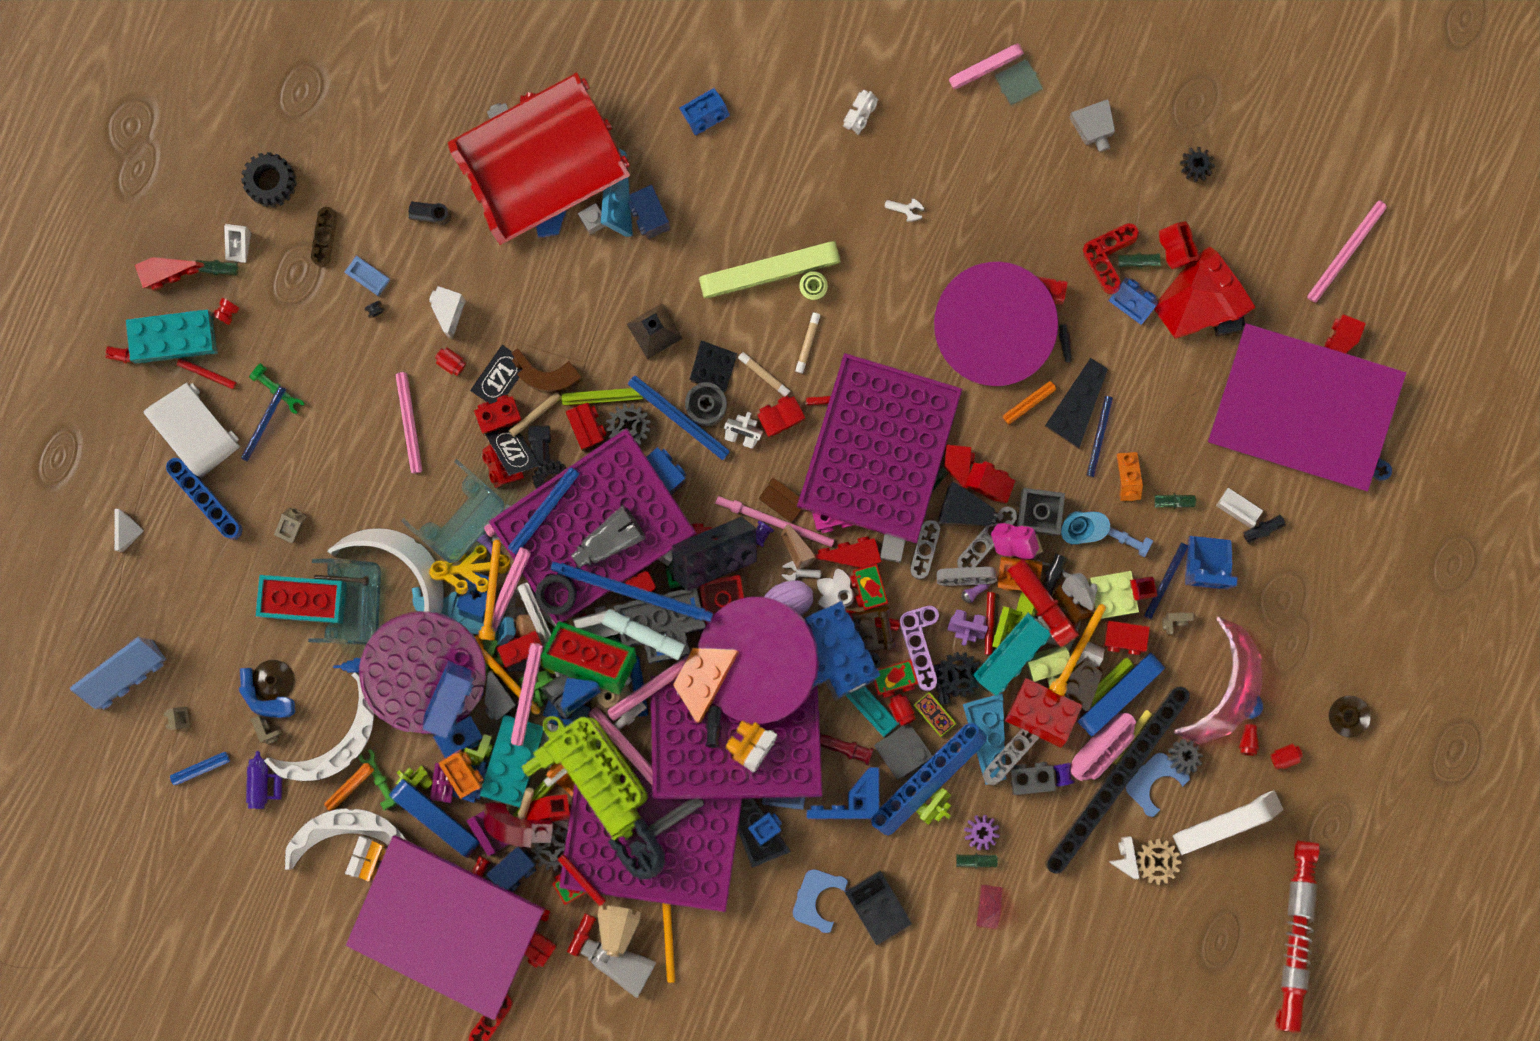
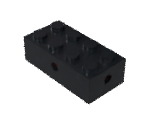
M741 516L673 544L674 580L689 591L757 562L756 527Z

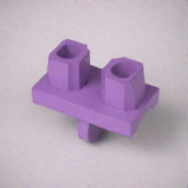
M956 610L954 616L951 617L947 630L956 632L955 637L962 639L961 645L966 646L967 640L975 642L976 638L984 640L988 626H985V616L975 615L973 622L965 621L967 615L965 611Z

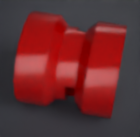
M221 298L219 301V306L221 307L215 309L211 315L230 325L232 322L231 314H236L240 308L230 301Z

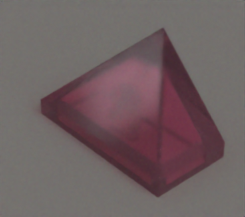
M981 884L976 926L997 929L1002 906V887Z

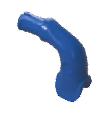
M252 668L240 669L241 687H239V692L251 711L259 716L286 718L295 714V702L290 698L277 697L276 700L270 701L258 700L255 686H253Z

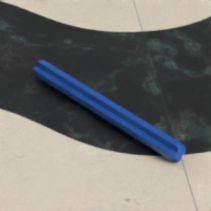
M634 375L630 379L628 385L721 460L727 457L730 451L639 377Z

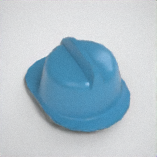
M1075 511L1070 513L1063 522L1061 535L1070 544L1099 541L1108 534L1110 522L1105 514L1100 512Z

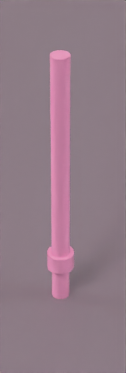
M720 496L716 500L715 504L731 509L730 512L742 513L781 529L790 524L800 536L829 547L833 545L834 539L742 505V502L736 500L733 502Z

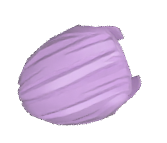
M791 580L772 587L765 595L767 598L775 599L790 606L801 616L809 610L813 603V591L802 581Z

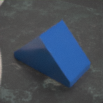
M567 678L561 702L564 714L568 716L600 694L601 691L598 684L593 681Z

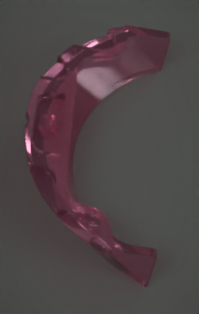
M1217 616L1216 621L1224 629L1233 655V671L1229 687L1221 702L1210 714L1190 726L1174 729L1173 732L1181 738L1198 744L1208 743V741L1218 739L1224 735L1227 736L1235 731L1234 729L1249 717L1256 706L1257 697L1261 693L1263 683L1261 656L1252 638L1242 626Z

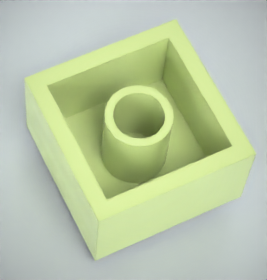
M1131 571L1088 579L1089 586L1092 583L1097 585L1095 610L1100 604L1106 606L1101 619L1139 612L1137 600H1134L1130 580H1133Z

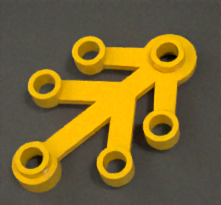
M479 545L467 557L466 550L458 547L448 559L436 561L431 565L429 569L430 577L437 581L445 580L455 587L458 594H465L468 591L467 582L459 580L452 575L460 574L474 583L479 592H486L488 590V580L479 577L473 572L490 571L491 562L473 563L478 559L486 558L487 549L485 546ZM500 555L498 573L504 574L511 567L510 559L506 555ZM456 561H463L457 566H452Z

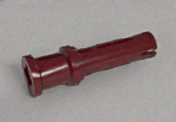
M820 733L821 747L847 755L849 760L856 759L865 762L867 766L869 765L874 748L871 747L869 749L858 745L855 741L849 743Z

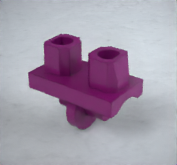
M435 763L430 800L452 803L454 788L440 765Z

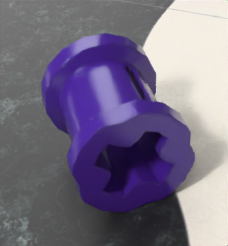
M758 521L756 544L764 547L765 540L774 530L765 523Z
M1070 763L1053 766L1057 778L1056 787L1074 784L1069 768L1071 766Z

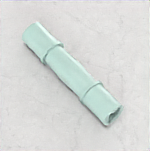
M608 609L602 621L603 625L620 632L621 635L624 633L643 644L656 648L657 652L660 651L676 660L679 659L685 647L684 644L667 637L666 634L663 636L644 625L630 620V617H625L611 609Z

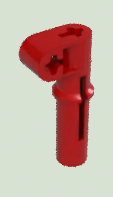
M1024 558L1007 570L1038 613L1036 615L1042 617L1048 625L1050 634L1061 648L1079 636L1076 628L1058 606V600L1052 598Z

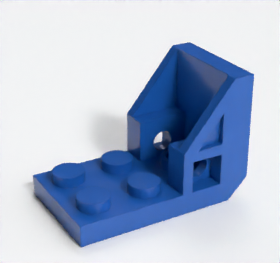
M1189 536L1185 585L1226 590L1237 586V577H1232L1231 540Z
M868 768L848 792V809H845L844 805H832V809H824L823 805H811V809H807V819H871L879 810V768ZM859 799L863 801V805H856L855 803Z

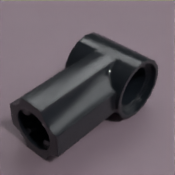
M411 201L408 213L410 220L446 225L452 218L450 210L441 203L430 204ZM445 210V215L442 218H436L438 211Z
M550 425L529 426V444H531L532 454L541 466L544 465L543 461L550 463Z

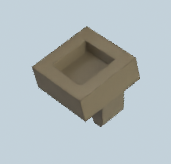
M187 707L166 709L167 712L164 713V717H168L169 724L165 725L167 729L175 730L190 727Z

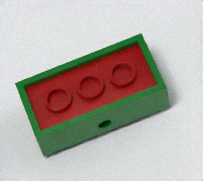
M558 621L541 654L544 668L574 679L596 682L599 688L620 695L637 661L635 648Z

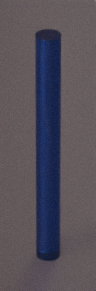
M280 385L277 388L240 457L241 459L248 462L280 403L286 388Z
M1105 396L1086 474V476L1092 478L1095 476L1113 397Z
M1180 543L1157 589V597H1153L1144 617L1152 619L1188 545Z

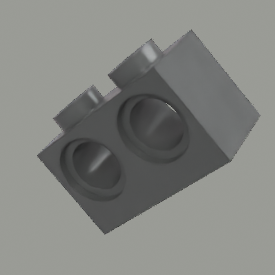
M1047 762L1035 763V767L1027 768V764L1014 765V769L1010 770L1012 795L1056 791L1053 766H1048ZM1040 771H1045L1048 774V780L1045 783H1040L1037 779ZM1020 773H1024L1027 776V782L1024 785H1019L1016 781Z

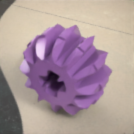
M978 815L974 816L975 824L968 820V824L972 828H964V831L971 832L970 835L965 836V839L973 838L969 843L971 847L978 842L977 850H981L982 843L984 848L988 850L989 845L987 842H990L992 845L996 844L991 839L992 836L996 838L1000 836L997 833H993L994 830L999 829V826L991 827L995 821L993 818L986 823L987 815H983L982 822H980ZM981 827H985L984 830L987 831V835L978 838L980 835L976 834V831L981 830Z

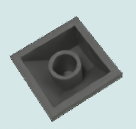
M491 671L487 677L485 696L487 708L485 711L491 719L495 718L499 721L504 715L515 710L518 704L498 675Z
M910 724L900 727L874 745L897 780L933 757Z

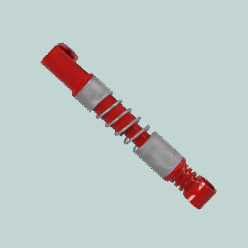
M1297 840L1295 844L1294 860L1298 863L1295 864L1297 869H1294V872L1297 874H1294L1290 882L1287 914L1293 917V921H1287L1288 924L1293 926L1292 932H1286L1289 936L1288 943H1285L1288 946L1287 954H1284L1287 959L1286 965H1283V977L1281 979L1283 1003L1282 1009H1278L1276 1012V1031L1301 1033L1304 995L1308 991V977L1310 973L1307 970V966L1310 965L1308 955L1311 954L1309 944L1312 943L1307 933L1313 932V929L1308 927V923L1314 921L1315 899L1317 893V881L1312 874H1315L1313 869H1316V866L1313 864L1317 863L1319 857V843Z

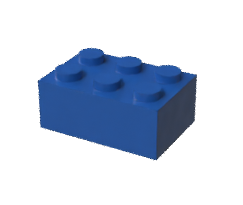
M450 661L447 662L423 716V730L443 738H447L449 732L453 733L457 723V714L461 715L465 706V695L469 696L473 688L472 682L474 678L471 677L470 669Z

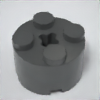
M704 382L694 386L687 393L685 408L693 422L697 425L708 427L718 424L723 419L727 410V401L725 394L717 385ZM705 400H709L711 407L708 406L707 409H703V405L700 404L705 403Z

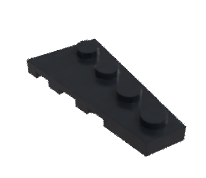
M1090 358L1044 427L1079 449L1108 369Z

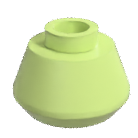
M809 272L801 278L799 287L804 297L816 300L825 295L828 284L822 274Z

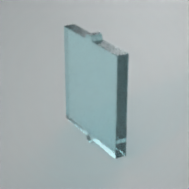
M1027 59L995 75L1001 87V93L1005 94L1010 105L1042 89L1036 77V72H1033Z

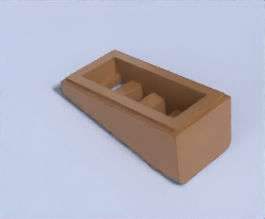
M786 525L781 533V537L796 569L799 570L811 566L816 556L791 525Z

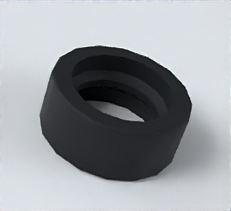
M563 575L545 577L536 588L538 606L549 614H562L569 611L577 599V590L574 583ZM553 582L564 584L568 590L566 603L559 607L549 605L544 597L546 587Z

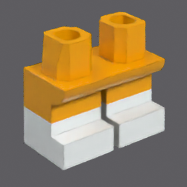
M742 721L736 732L742 735L744 739L740 742L731 737L726 745V749L734 754V760L755 773L776 741L777 734L770 730L768 732L762 729L756 722L751 725Z
M359 836L353 852L354 856L351 857L345 874L366 881L374 880L379 869L377 868L380 860L382 861L387 850L385 845L365 836Z

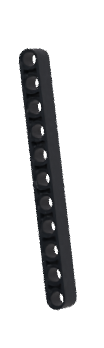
M1179 686L1169 691L1138 736L1045 861L1048 871L1054 874L1064 871L1187 704L1190 694L1186 688ZM1177 690L1182 691L1184 694V699L1181 702L1176 701L1174 698V693ZM1164 707H1168L1172 711V715L1168 719L1162 716V709ZM1154 723L1159 726V733L1155 736L1149 731L1150 726ZM1141 740L1147 744V749L1144 752H1140L1137 749V744ZM1128 757L1133 758L1135 761L1132 769H1128L1125 766V760ZM1115 774H1120L1123 779L1122 783L1118 786L1112 782ZM1106 790L1110 794V799L1104 803L1100 800V794ZM1092 807L1098 811L1095 819H1090L1087 815L1088 810ZM1079 824L1084 825L1086 829L1085 834L1082 836H1077L1075 833V828ZM1066 841H1070L1073 844V850L1069 853H1065L1062 848ZM1054 858H1058L1061 862L1060 868L1053 870L1050 866V862Z

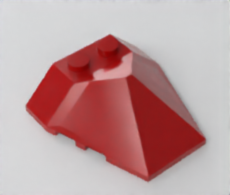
M1209 246L1199 253L1198 261L1186 265L1158 299V304L1153 310L1174 339L1199 332L1200 329L1209 326H1218L1219 323L1228 320H1237L1253 310L1255 305L1219 253Z

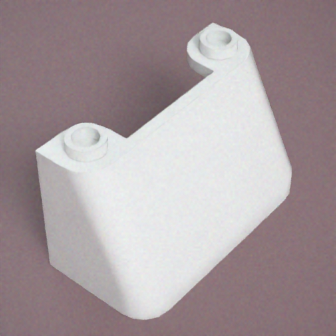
M185 383L149 406L143 412L186 466L196 476L203 478L240 447L237 443L239 439L233 431L227 432L202 403L198 396L200 393L198 388L193 383L190 385Z

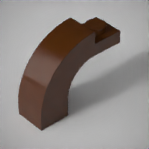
M518 348L511 352L514 356L512 362L518 370L523 368L517 374L526 385L540 392H562L583 380L570 361L555 371L541 372L530 365Z

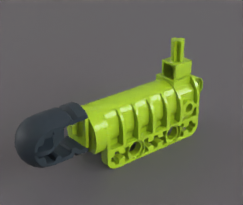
M547 717L543 722V729L550 740L534 752L535 757L522 766L524 773L529 777L542 767L549 768L554 763H561L612 838L608 843L613 850H617V856L627 871L638 879L648 880L658 875L665 864L664 850L652 831L647 830V824L636 810L647 801L648 793L613 741L594 718H579L566 727L559 717ZM552 719L556 720L559 724L558 729L554 732L548 729V722ZM598 740H600L602 743L600 749L597 748ZM622 774L625 775L626 778L624 784L620 780ZM636 827L639 836L644 838L647 845L640 843L638 840L630 845L632 849L630 856L626 851V846L619 839L621 837L629 838L633 835L632 829Z

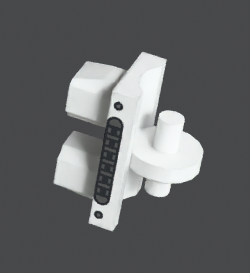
M747 412L745 417L737 415L736 421L728 418L724 427L726 429L725 440L735 442L739 433L746 436L743 445L753 449L757 441L760 440L763 430L755 428L757 421L750 419L751 413Z

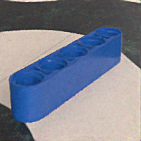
M170 459L166 464L168 474L224 537L232 540L239 538L243 530L235 517L181 459ZM176 463H181V471L174 473L173 466ZM194 478L195 486L188 489L186 485L188 479ZM207 493L209 496L208 502L201 504V495ZM221 509L222 517L216 520L213 516L214 511ZM234 524L236 531L234 534L229 535L227 527Z
M1152 652L1149 653L1091 707L1088 712L1080 717L1077 722L1092 737L1165 669V666Z
M402 779L389 794L395 802L465 858H468L480 844L472 833L405 779Z

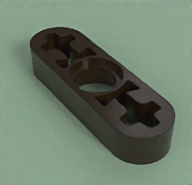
M330 207L321 208L316 219L311 260L319 267L328 265L331 260L337 214ZM327 212H329V214L332 216V219L329 218L327 222V225L329 227L331 226V229L327 227H320V225L325 226V219L322 217V215H326ZM323 231L328 232L330 235L327 242H320L318 239L319 234ZM317 245L322 247L328 246V249L323 248V254L326 258L322 259L321 262L316 258V255H320L321 248L317 247Z

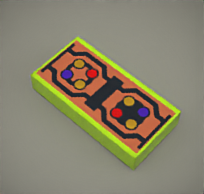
M930 692L913 705L939 737L956 724Z

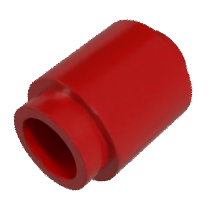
M448 347L445 350L441 348L435 356V359H437L436 364L457 377L467 364L463 361L464 358Z
M899 694L890 699L891 703L888 706L896 722L900 723L901 727L916 720L914 716L916 713L907 696L902 697Z
M1293 743L1274 750V753L1270 754L1271 761L1276 770L1280 768L1283 770L1301 763L1300 758L1303 757L1300 747H1295Z

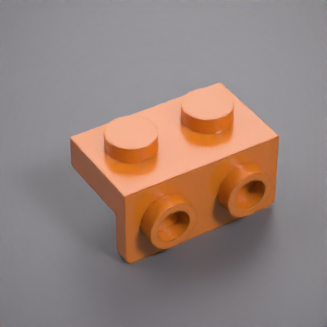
M1001 557L998 588L1006 591L1021 590L1007 570L1022 559ZM1024 559L1040 580L1042 561Z
M461 749L438 763L460 799L474 790L480 789L483 785L481 774L478 770H473L470 765L472 763L471 758L466 752L463 753Z

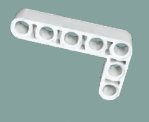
M1275 790L1259 796L1250 804L1174 834L1173 838L1180 854L1183 855L1269 821L1279 814L1283 807Z

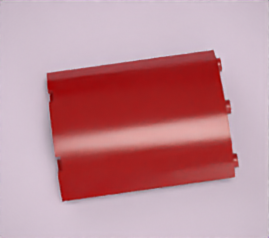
M577 72L447 142L450 153L463 175L467 174L472 184L470 187L477 201L482 204L485 210L483 214L489 229L499 245L630 176L628 171L630 164L626 156H622L610 132L613 128L607 118L603 119L588 91L590 86L585 77L581 79Z

